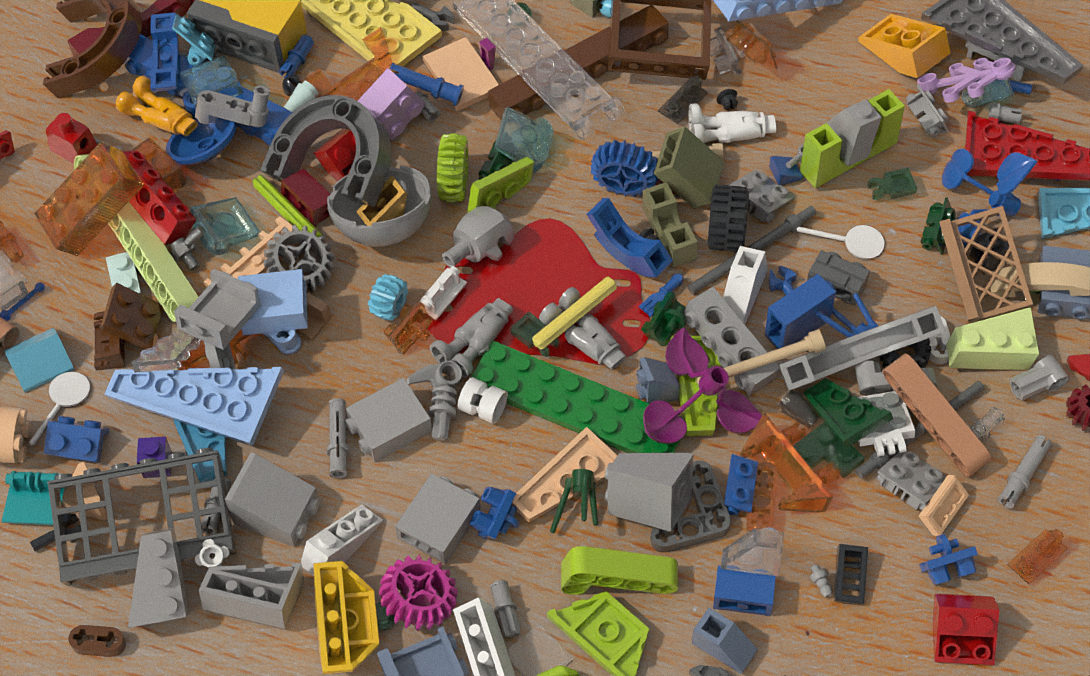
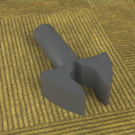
M417 3L412 5V8L425 18L432 20V23L441 31L449 30V23L442 20H447L454 24L453 15L446 6H443L440 11L435 12Z

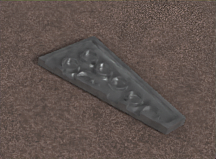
M940 0L924 11L921 16V20L932 25L944 27L946 31L1000 56L1009 58L1013 62L1062 84H1065L1079 74L1083 68V65L1004 0Z

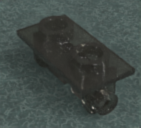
M697 75L690 77L665 102L658 112L678 124L689 113V105L698 104L708 94V91L701 88L702 79Z

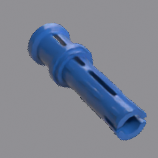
M394 62L392 63L390 69L398 71L399 74H394L404 83L430 92L431 96L435 99L442 98L453 103V106L459 104L464 85L460 84L457 86L448 83L443 77L434 79L397 65Z

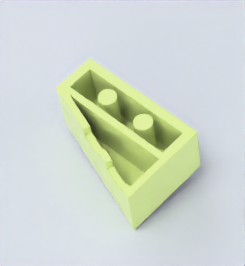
M1031 307L956 327L946 345L949 367L1029 370L1039 355Z

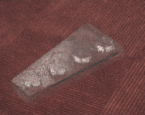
M178 327L172 329V334L157 340L154 347L143 350L140 353L141 356L131 362L134 373L178 370L182 366L180 360H187L191 356L189 351L197 349L200 346L199 341L201 340L178 330Z

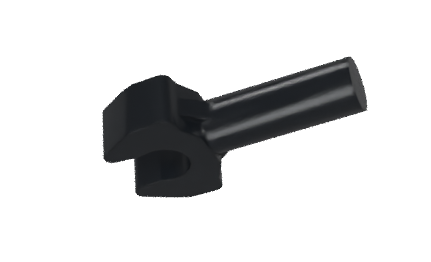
M75 513L63 515L65 535L82 532L81 525L67 529L69 525L79 520ZM54 530L30 541L34 551L55 542Z

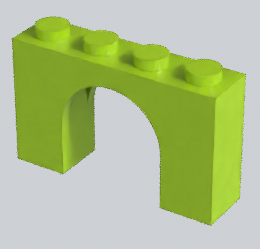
M890 89L868 100L881 116L869 157L847 166L840 158L842 139L827 123L805 134L800 172L814 188L823 185L897 144L905 105Z

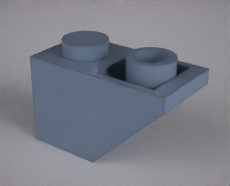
M646 357L640 358L639 370H636L639 382L636 384V391L639 399H644L649 404L657 400L667 403L678 400L679 384L668 364Z
M711 608L707 609L693 630L692 644L740 674H743L757 653L758 649L734 622Z

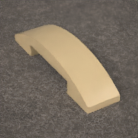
M1055 262L1021 264L1029 291L1069 290L1071 296H1090V267ZM1016 267L1002 268L999 275L1012 281L1017 272ZM1018 278L1016 284L1021 286L1020 279ZM996 279L989 291L1002 297L1009 285ZM1013 287L1008 297H1016L1017 291L1020 290Z

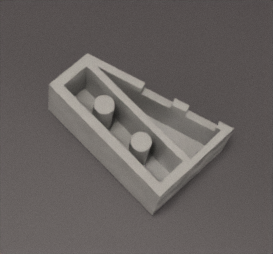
M175 528L148 532L141 536L128 628L187 617L190 613Z
M292 563V566L274 567V564H265V568H247L246 565L209 567L199 588L203 610L285 629L304 584L302 563Z

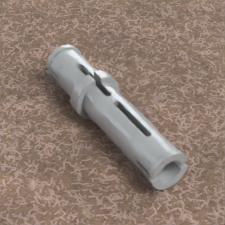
M340 398L329 401L330 444L327 446V454L330 456L329 475L336 479L347 476L346 456L349 454V446L346 444V401ZM337 419L339 420V432H336ZM337 444H339V457H337Z
M1043 435L1035 437L1034 442L1016 471L1012 472L1007 478L1008 484L997 498L1001 505L1005 499H1008L1004 507L1014 508L1021 493L1029 488L1030 479L1048 450L1052 447L1050 439L1041 446L1046 437Z

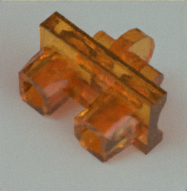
M418 301L414 306L405 305L400 311V318L402 320L399 324H389L384 330L387 339L393 343L398 353L403 355L418 339L427 341L430 338V334L426 329L430 326L433 319L426 312L424 304Z

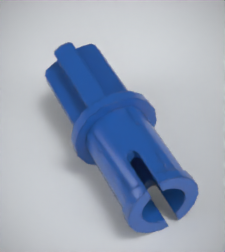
M302 35L293 50H289L288 58L279 69L281 76L285 72L287 74L284 78L294 75L299 66L305 63V57L314 45L312 37Z

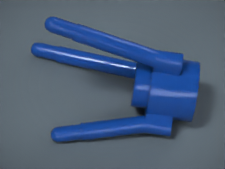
M857 293L853 297L868 325L862 322L857 327L854 326L833 307L832 313L852 331L849 332L820 311L816 312V316L847 338L879 326L872 319Z

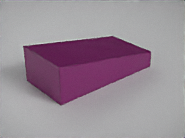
M486 37L479 42L480 56L486 67L492 70L494 69L496 46Z

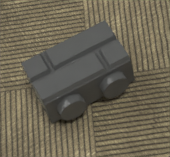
M821 250L809 270L807 281L819 274L824 280H828L834 286L836 298L855 306L857 302L853 295L857 293L859 297L861 296L867 285L870 270L866 269L859 262L851 263L842 259L835 252Z

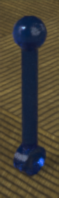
M41 282L36 283L35 288L9 310L1 311L0 317L9 321L11 314L36 293L43 292L45 285Z

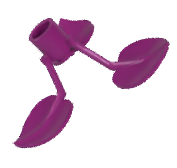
M682 328L673 336L666 349V362L669 368L679 376L689 374L690 378L701 377L699 380L700 390L676 412L665 401H653L646 407L643 414L644 428L652 440L662 444H671L679 441L687 430L686 422L679 415L702 394L713 396L718 393L716 403L721 406L717 410L718 420L725 429L732 433H746L762 426L766 422L756 407L742 394L733 390L726 391L725 385L729 381L727 371L720 366L707 368L708 357L704 349L689 335L685 328Z

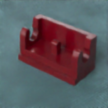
M304 168L281 180V194L314 227L330 217L329 211L326 209L328 208L327 197L331 194Z

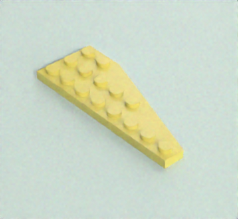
M301 0L304 10L382 73L387 68L390 69L393 62L402 67L442 37V31L409 4L403 2L398 4L390 0Z

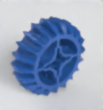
M614 140L613 143L605 142L604 145H599V148L592 157L591 174L594 175L593 179L599 182V186H605L607 191L612 190L616 192V195L620 193L625 197L627 195L636 197L638 194L643 196L644 189L653 187L658 183L659 178L654 175L658 158L652 156L651 151H645L644 146H636L635 142L633 144H629L625 140L623 143Z

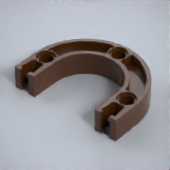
M64 0V3L62 1L57 2L56 9L70 23L102 13H107V21L101 35L85 51L76 56L46 65L45 71L52 78L45 77L43 85L51 93L60 98L84 91L103 82L122 66L135 48L142 28L141 11L134 0Z

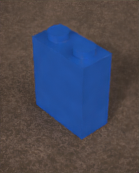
M817 274L769 306L764 336L779 349L800 342L804 337L808 336L809 332L815 331L826 324V322L816 316V312L820 311L831 318L836 295L834 286Z

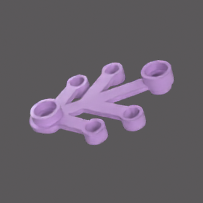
M980 58L973 62L974 69L963 66L962 63H956L949 67L951 77L938 79L935 73H928L919 77L917 83L923 92L928 90L931 94L937 92L938 87L955 84L942 92L944 101L949 103L959 99L958 92L966 87L970 97L981 96L984 93L983 87L996 79L1006 80L1010 78L1015 72L1016 67L1009 58H1001L994 62L988 61L987 58Z

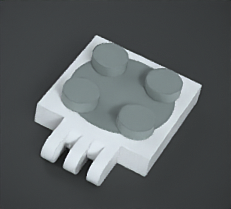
M892 391L857 397L861 400L865 398L871 401L873 406L881 410L884 408L890 411L893 416V420L858 440L859 445L874 444L878 457L884 456L883 447L887 448L889 455L895 454L894 445L898 446L900 453L906 452L904 439L915 438V429L906 404L899 395Z

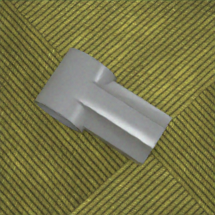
M1049 355L1038 361L1032 369L1010 378L1009 384L1016 399L1023 401L1046 389L1052 392L1061 388L1068 382L1069 376L1053 355Z

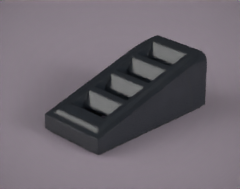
M846 544L838 545L834 602L864 605L868 547ZM844 557L859 558V563L844 561ZM844 567L859 569V573L843 572ZM843 578L857 579L858 584L843 583ZM842 589L858 590V596L842 594Z

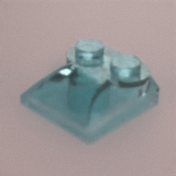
M220 56L179 73L195 108L198 94L201 91L209 90L232 97L243 94L237 74L225 56Z
M506 107L494 149L515 162L525 157L530 158L534 161L532 172L535 173L541 169L549 156L554 136L553 127L544 118L534 120L510 107Z
M237 197L192 206L190 209L191 214L197 219L192 229L194 230L199 225L205 228L206 234L200 238V241L213 254H225L229 251L231 245L258 237L260 230Z

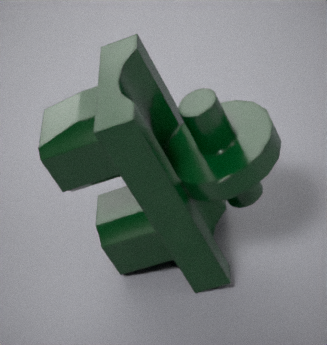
M667 292L662 301H657L653 308L654 315L651 321L644 323L641 328L642 332L649 339H655L660 346H667L676 329L683 328L687 322L686 317L683 315L686 307L677 301L673 292Z

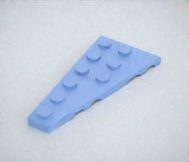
M247 367V369L188 368V370L164 369V371L122 369L114 371L104 395L108 398L253 446L285 370L282 367H272V369H258V367Z

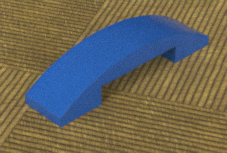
M176 13L151 15V35L153 39L152 92L175 90L178 87L179 41L178 33L172 29Z

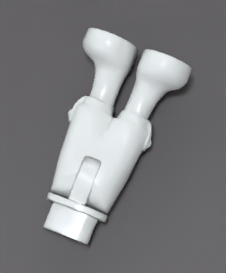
M698 104L689 105V130L703 143L715 140L721 143H730L758 137L762 138L765 137V133H776L774 115H764L763 112H759L758 115V112L731 111L720 112L716 116H705L702 114Z

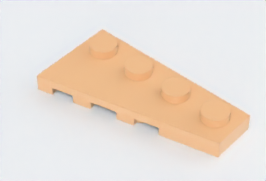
M586 427L516 493L511 506L517 508V512L529 523L559 505L565 488L566 478H571L572 470L587 469L593 471L594 482L598 484L605 480L606 468L609 463H613L617 455ZM573 489L570 490L567 501L577 496L573 494Z

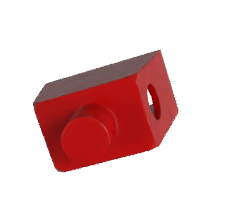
M68 113L57 115L45 130L50 151L73 164L75 157L78 155L102 153L90 129L73 119Z

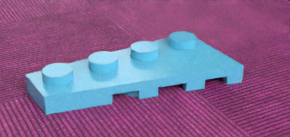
M1090 188L1039 189L1038 203L1041 239L1090 229Z

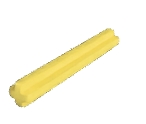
M605 277L535 334L532 338L533 344L540 350L544 349L614 292L617 288L616 282L610 277Z

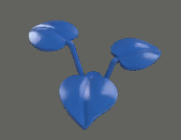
M958 149L952 154L951 160L948 161L944 168L942 184L945 188L953 190L962 183L964 178L966 181L990 194L989 204L992 209L1003 206L1005 214L1012 217L1019 211L1021 200L1011 192L1017 188L1038 161L1021 153H1011L1004 159L998 169L997 178L999 181L996 184L998 191H993L967 175L974 164L973 155L966 149ZM973 209L970 214L964 212L957 219L987 211L988 209ZM966 224L958 227L961 236L971 239L977 227ZM963 242L964 249L967 246V243Z

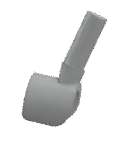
M800 145L797 155L786 163L787 168H791L798 162L801 163L804 145Z

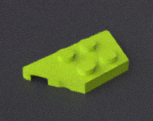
M607 591L593 595L588 600L581 599L573 602L572 606L557 611L552 609L547 612V618L612 676H636L648 638L649 628Z

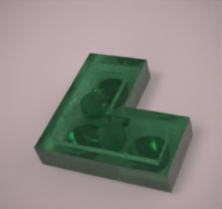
M824 422L785 453V457L803 475L825 460L845 478L863 464L865 457L853 445L845 448Z

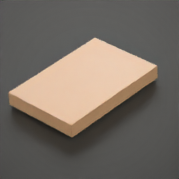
M466 37L423 56L424 63L435 79L443 77L448 83L457 86L460 84L464 85L460 102L457 106H454L457 112L487 99L488 90L499 85Z

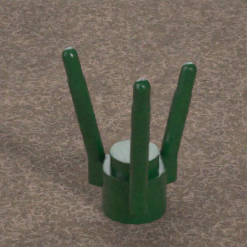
M574 469L572 470L571 478H566L565 488L550 528L551 533L556 531L571 489H573L574 495L582 496L581 520L583 522L587 520L588 496H590L592 522L594 526L598 525L595 493L596 482H594L593 471Z

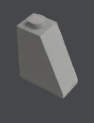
M867 100L845 108L826 122L842 139L840 158L847 166L869 157L881 120V116Z

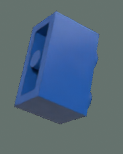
M734 564L718 565L713 609L771 616L776 573L769 572L765 568H754L751 570L740 568Z

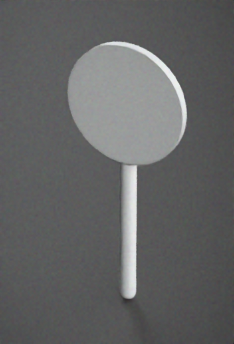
M866 225L853 227L846 236L803 227L797 228L798 232L844 241L848 251L853 256L863 260L878 257L884 249V239L881 233L875 228Z
M66 372L57 376L51 382L49 395L56 405L30 440V445L36 443L46 429L48 421L54 418L61 406L72 407L82 403L88 397L90 383L83 374Z

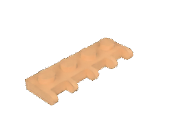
M277 217L275 219L278 225L277 228L270 234L261 231L258 236L262 241L250 251L245 247L240 249L239 251L243 257L232 267L224 263L221 266V270L229 273L236 279H238V276L266 273L269 268L264 267L263 262L267 259L264 257V250L269 249L267 242L274 240L273 235L276 232L282 235L284 227L291 232L292 225L282 217ZM290 244V246H293V247H297V246L299 245V244ZM278 255V259L280 262L283 258ZM207 278L203 282L204 285L208 287L211 284V280Z

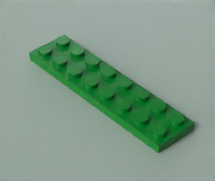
M495 341L491 342L489 350L484 353L471 376L487 383V388L495 386L507 391L508 398L506 404L579 434L587 427L606 445L625 453H675L682 440L681 438L675 443L662 444L648 436L644 428L643 414L649 403Z

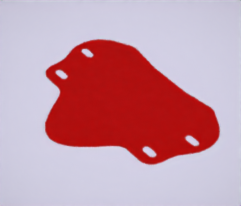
M552 218L539 219L529 223L514 234L512 243L509 246L504 244L500 248L503 256L499 261L486 257L474 263L463 258L454 267H470L473 269V272L471 274L460 273L458 275L467 284L449 304L453 307L452 311H444L437 320L424 314L427 330L437 340L449 344L454 340L455 332L459 327H462L475 313L485 307L487 303H493L499 298L513 308V312L508 316V323L504 325L501 332L495 338V342L525 354L562 357L596 365L600 364L573 344L568 343L564 332L542 350L533 344V336L546 326L539 320V316L548 304L555 303L558 305L562 294L571 287H575L582 297L605 277H610L613 280H629L631 282L630 286H617L614 292L585 314L592 315L598 319L599 323L621 346L620 350L627 357L641 349L648 340V337L642 332L641 328L646 321H650L647 313L639 308L642 303L639 275L631 270L604 268L598 265L573 229L562 221ZM446 264L444 271L451 267ZM624 320H637L641 325L639 327H626L622 322ZM468 346L462 348L460 353H464L468 349Z

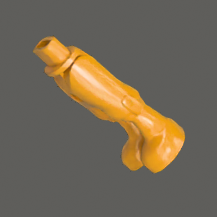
M139 76L133 84L134 95L124 91L116 99V109L120 113L127 116H140L144 123L151 124L175 135L182 134L188 136L198 126V122L193 119L192 115L177 103L171 101L170 98L157 97L151 91V79L146 76Z

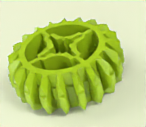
M450 133L444 134L441 137L437 161L438 197L442 201L455 203L456 201H463L465 198L469 173L468 139L465 135Z

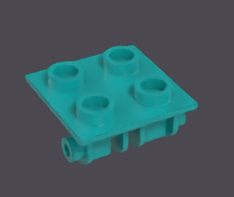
M17 471L7 473L5 483L10 486L1 522L53 525L47 481L55 480V476L60 474ZM65 487L59 488L61 505L63 501L62 496L65 492Z

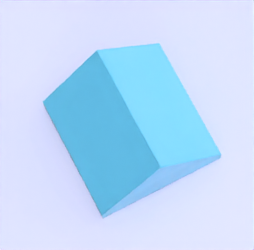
M54 328L4 350L25 393L54 380L63 373L75 370Z

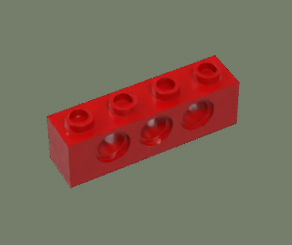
M138 150L119 152L113 165L117 168L122 178H115L109 171L106 175L164 245L173 244L180 238L185 239L197 220L191 214L189 208L175 195L173 189L165 183L160 174L149 164L142 153Z

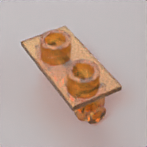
M1045 529L1007 565L1026 583L1030 584L1068 549L1062 543L1063 533L1058 529L1054 531Z

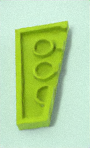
M691 336L704 349L708 357L707 368L720 366L718 356L711 348L704 345L701 336ZM675 374L679 384L680 406L700 390L697 384L698 377L690 378L689 374L683 376ZM702 394L682 412V417L687 424L686 436L713 435L717 413V394L713 396Z

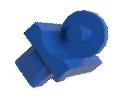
M494 487L485 488L481 501L491 506L489 512L486 514L480 510L476 511L469 522L471 526L479 531L478 536L483 539H496L498 532L506 534L509 526L518 528L520 522L514 518L517 508L511 506L516 495L514 491L510 489L500 490Z
M944 534L936 537L937 545L930 546L929 551L931 555L940 553L942 557L919 564L921 571H927L932 583L937 585L951 580L946 564L954 562L959 577L975 573L976 567L973 556L978 555L975 546L952 553L953 548L959 547L958 540H948Z

